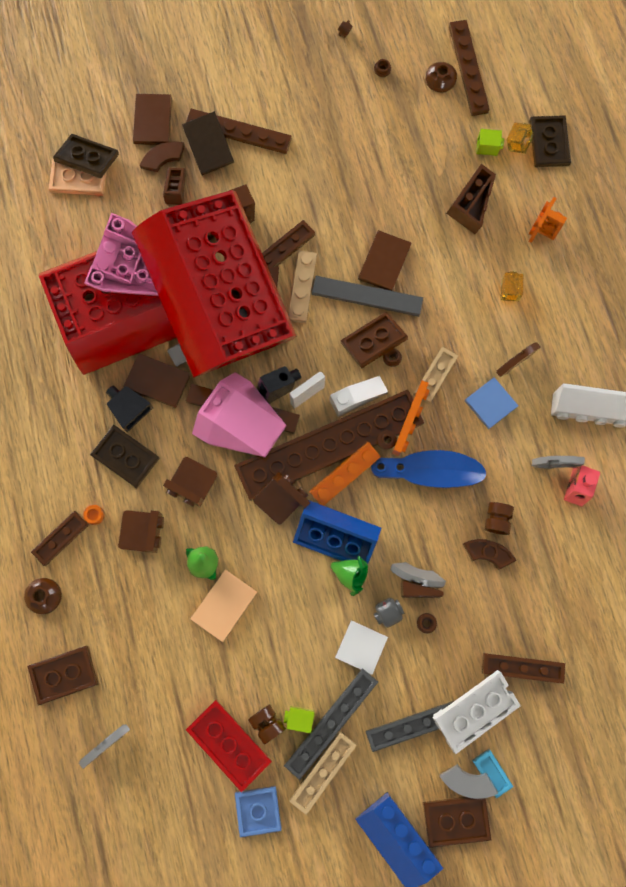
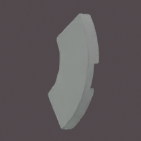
M539 457L532 459V466L544 469L577 468L584 464L585 457Z
M407 562L392 564L390 569L397 576L409 582L412 580L413 582L420 583L422 586L442 588L446 583L434 571L422 570Z
M123 724L79 761L80 766L84 769L121 739L130 730L129 727Z
M457 764L440 774L443 782L454 792L462 796L483 799L498 794L487 773L481 775L469 774L463 771Z

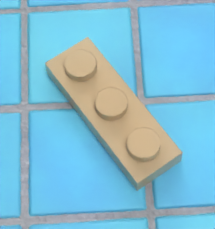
M444 347L440 349L422 379L429 383L427 389L430 391L425 401L429 404L458 358V355Z

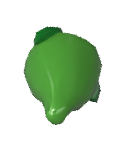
M207 546L186 549L187 567L190 573L197 578L216 579L219 558L215 550Z
M360 556L357 557L358 560L332 562L330 566L341 584L351 590V596H355L363 590L361 587L368 574V564Z

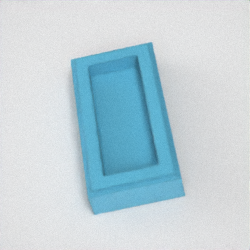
M489 749L472 760L480 774L487 773L498 791V794L494 795L495 798L500 797L513 788L512 783Z

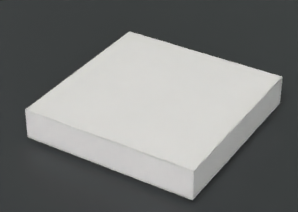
M318 372L290 392V404L294 409L325 387L324 374Z
M351 620L335 658L356 668H363L369 674H373L388 637Z

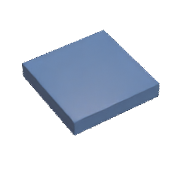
M495 377L465 399L466 404L488 430L518 407V404Z
M276 786L235 792L240 838L282 831Z

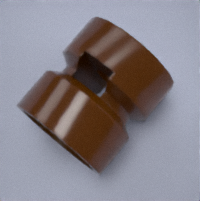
M490 502L487 512L490 518L486 519L484 530L494 534L510 535L511 523L509 520L513 518L514 507L504 503Z
M270 704L248 719L253 729H258V737L263 744L268 743L286 729L281 720L275 718L276 713Z

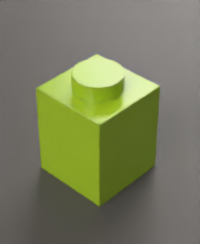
M480 129L477 138L476 154L498 156L500 149L504 147L502 130Z
M290 706V711L285 710L283 723H287L286 729L311 733L314 710Z

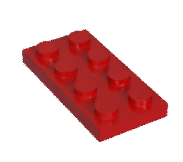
M217 699L186 729L190 736L241 792L272 762Z

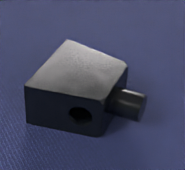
M286 366L261 376L257 390L270 404L291 392L295 381L301 379V374L297 368L289 372Z
M113 385L106 391V394L111 398L107 402V406L126 432L131 430L153 409L149 401L127 386L119 391Z

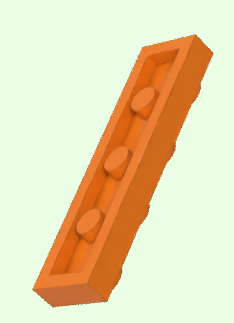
M421 380L392 452L396 456H399L401 451L405 453L408 447L407 436L408 434H413L416 427L413 421L415 417L419 418L423 409L420 406L421 401H426L430 391L427 389L429 383Z
M366 442L309 492L320 505L324 506L381 456L369 442Z

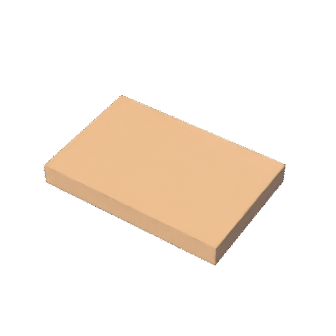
M52 159L48 190L50 193L103 196L106 173L102 178H98L54 162V159Z
M225 569L190 619L224 642L258 592Z

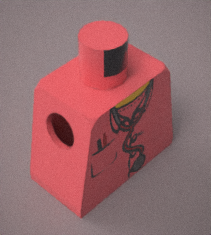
M583 465L573 468L564 500L581 507L594 496L600 471Z

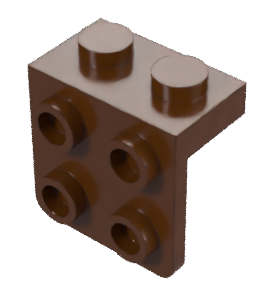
M184 457L171 481L166 479L163 486L167 490L166 493L172 497L177 498V496H180L184 499V503L192 507L194 505L201 507L218 474L189 457Z
M280 472L253 498L254 503L279 525L300 504L304 508L310 504V501L306 498L308 494L301 487L297 489L293 485L295 482L287 474L283 476Z
M152 510L151 513L124 511L118 547L123 550L157 553L162 540L160 530L164 526L163 514Z

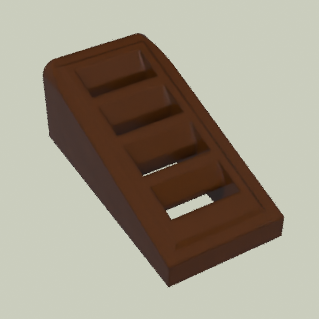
M168 168L163 191L166 204H183L186 168Z
M401 581L402 598H440L444 596V592L409 581Z

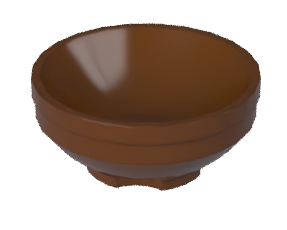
M436 62L428 68L425 81L431 90L440 93L447 92L455 86L457 72L447 62ZM444 68L448 73L441 75L438 69Z
M48 578L34 580L28 585L24 594L26 606L36 614H49L59 606L62 599L60 586L54 580ZM38 590L45 592V598L41 602L36 601L34 597Z

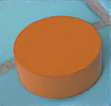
M90 505L85 509L83 517L87 523L97 525L103 521L104 511L97 505Z

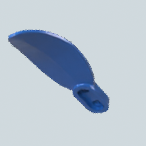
M445 450L422 451L410 454L404 458H379L371 465L372 473L378 478H403L413 484L434 488L470 486L483 481L486 477L485 468L477 460L461 453ZM382 464L385 466V468L383 470H379L377 466ZM403 465L404 469L398 470L397 466Z

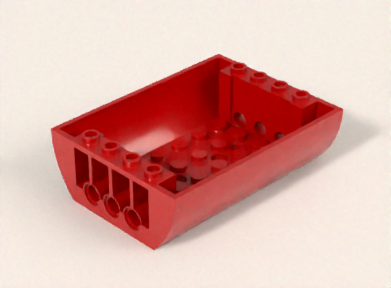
M234 190L163 209L144 220L131 232L194 378L289 342L297 337L240 199ZM208 234L215 236L216 243H211L208 240ZM216 253H221L224 256L223 262L216 259ZM232 290H237L239 292V299H235L232 296ZM240 308H244L247 311V317L240 315Z
M97 251L39 273V279L64 343L83 375L176 338L159 296L113 292L104 294L103 291L84 284ZM87 294H94V298L91 301H85Z

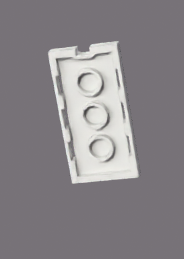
M497 670L445 709H441L433 715L434 717L432 718L435 724L443 733L447 744L455 754L520 707L514 693L507 691L506 687L509 685L500 671Z

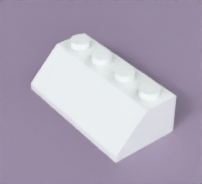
M563 383L553 393L551 415L557 416L558 419L562 420L573 418L577 422L594 421L597 425L608 423L613 424L614 427L622 428L626 426V392Z

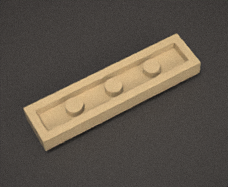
M299 250L288 314L290 321L306 323L317 258V253Z
M339 732L294 793L290 802L307 815L357 745L343 733Z

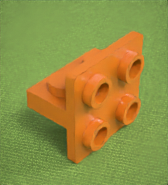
M553 197L551 202L547 201L529 232L531 238L528 242L532 243L537 233L552 240L556 238L567 220L560 212L551 210L557 198Z

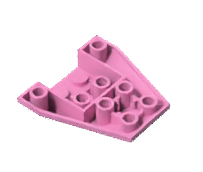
M111 213L93 264L84 282L85 285L103 292L158 296L131 233L137 227L133 222Z
M234 372L217 384L197 414L192 434L209 445L266 457L286 428V424L249 380Z

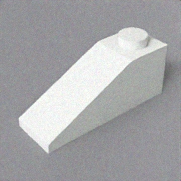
M377 376L331 394L330 403L339 417L387 394L388 390L381 377Z

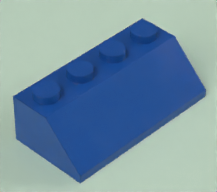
M310 501V504L303 510L293 543L340 561L358 560L357 557L360 556L368 564L378 541L381 527Z
M388 792L355 818L404 887L421 886L429 882L444 869Z

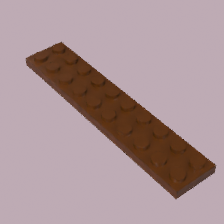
M407 389L274 447L266 457L254 456L235 464V469L249 501L253 500L278 472L283 476L287 474L293 481H297L349 458L366 442H369L373 447L378 445L377 437L384 430H390L398 436L413 402L409 390ZM421 415L419 418L415 417L413 421L416 424L415 428L424 424ZM385 436V437H384V441H387V440L390 439L389 436Z

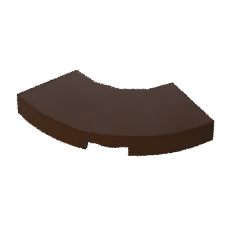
M173 141L157 145L143 157L140 168L158 173L160 168L167 162L180 161L185 147L184 142Z
M537 342L529 345L501 366L496 373L499 377L508 374L512 369L533 355L541 346Z
M475 539L463 543L471 561L478 559L487 560L493 563L498 570L517 561L506 547L487 539Z

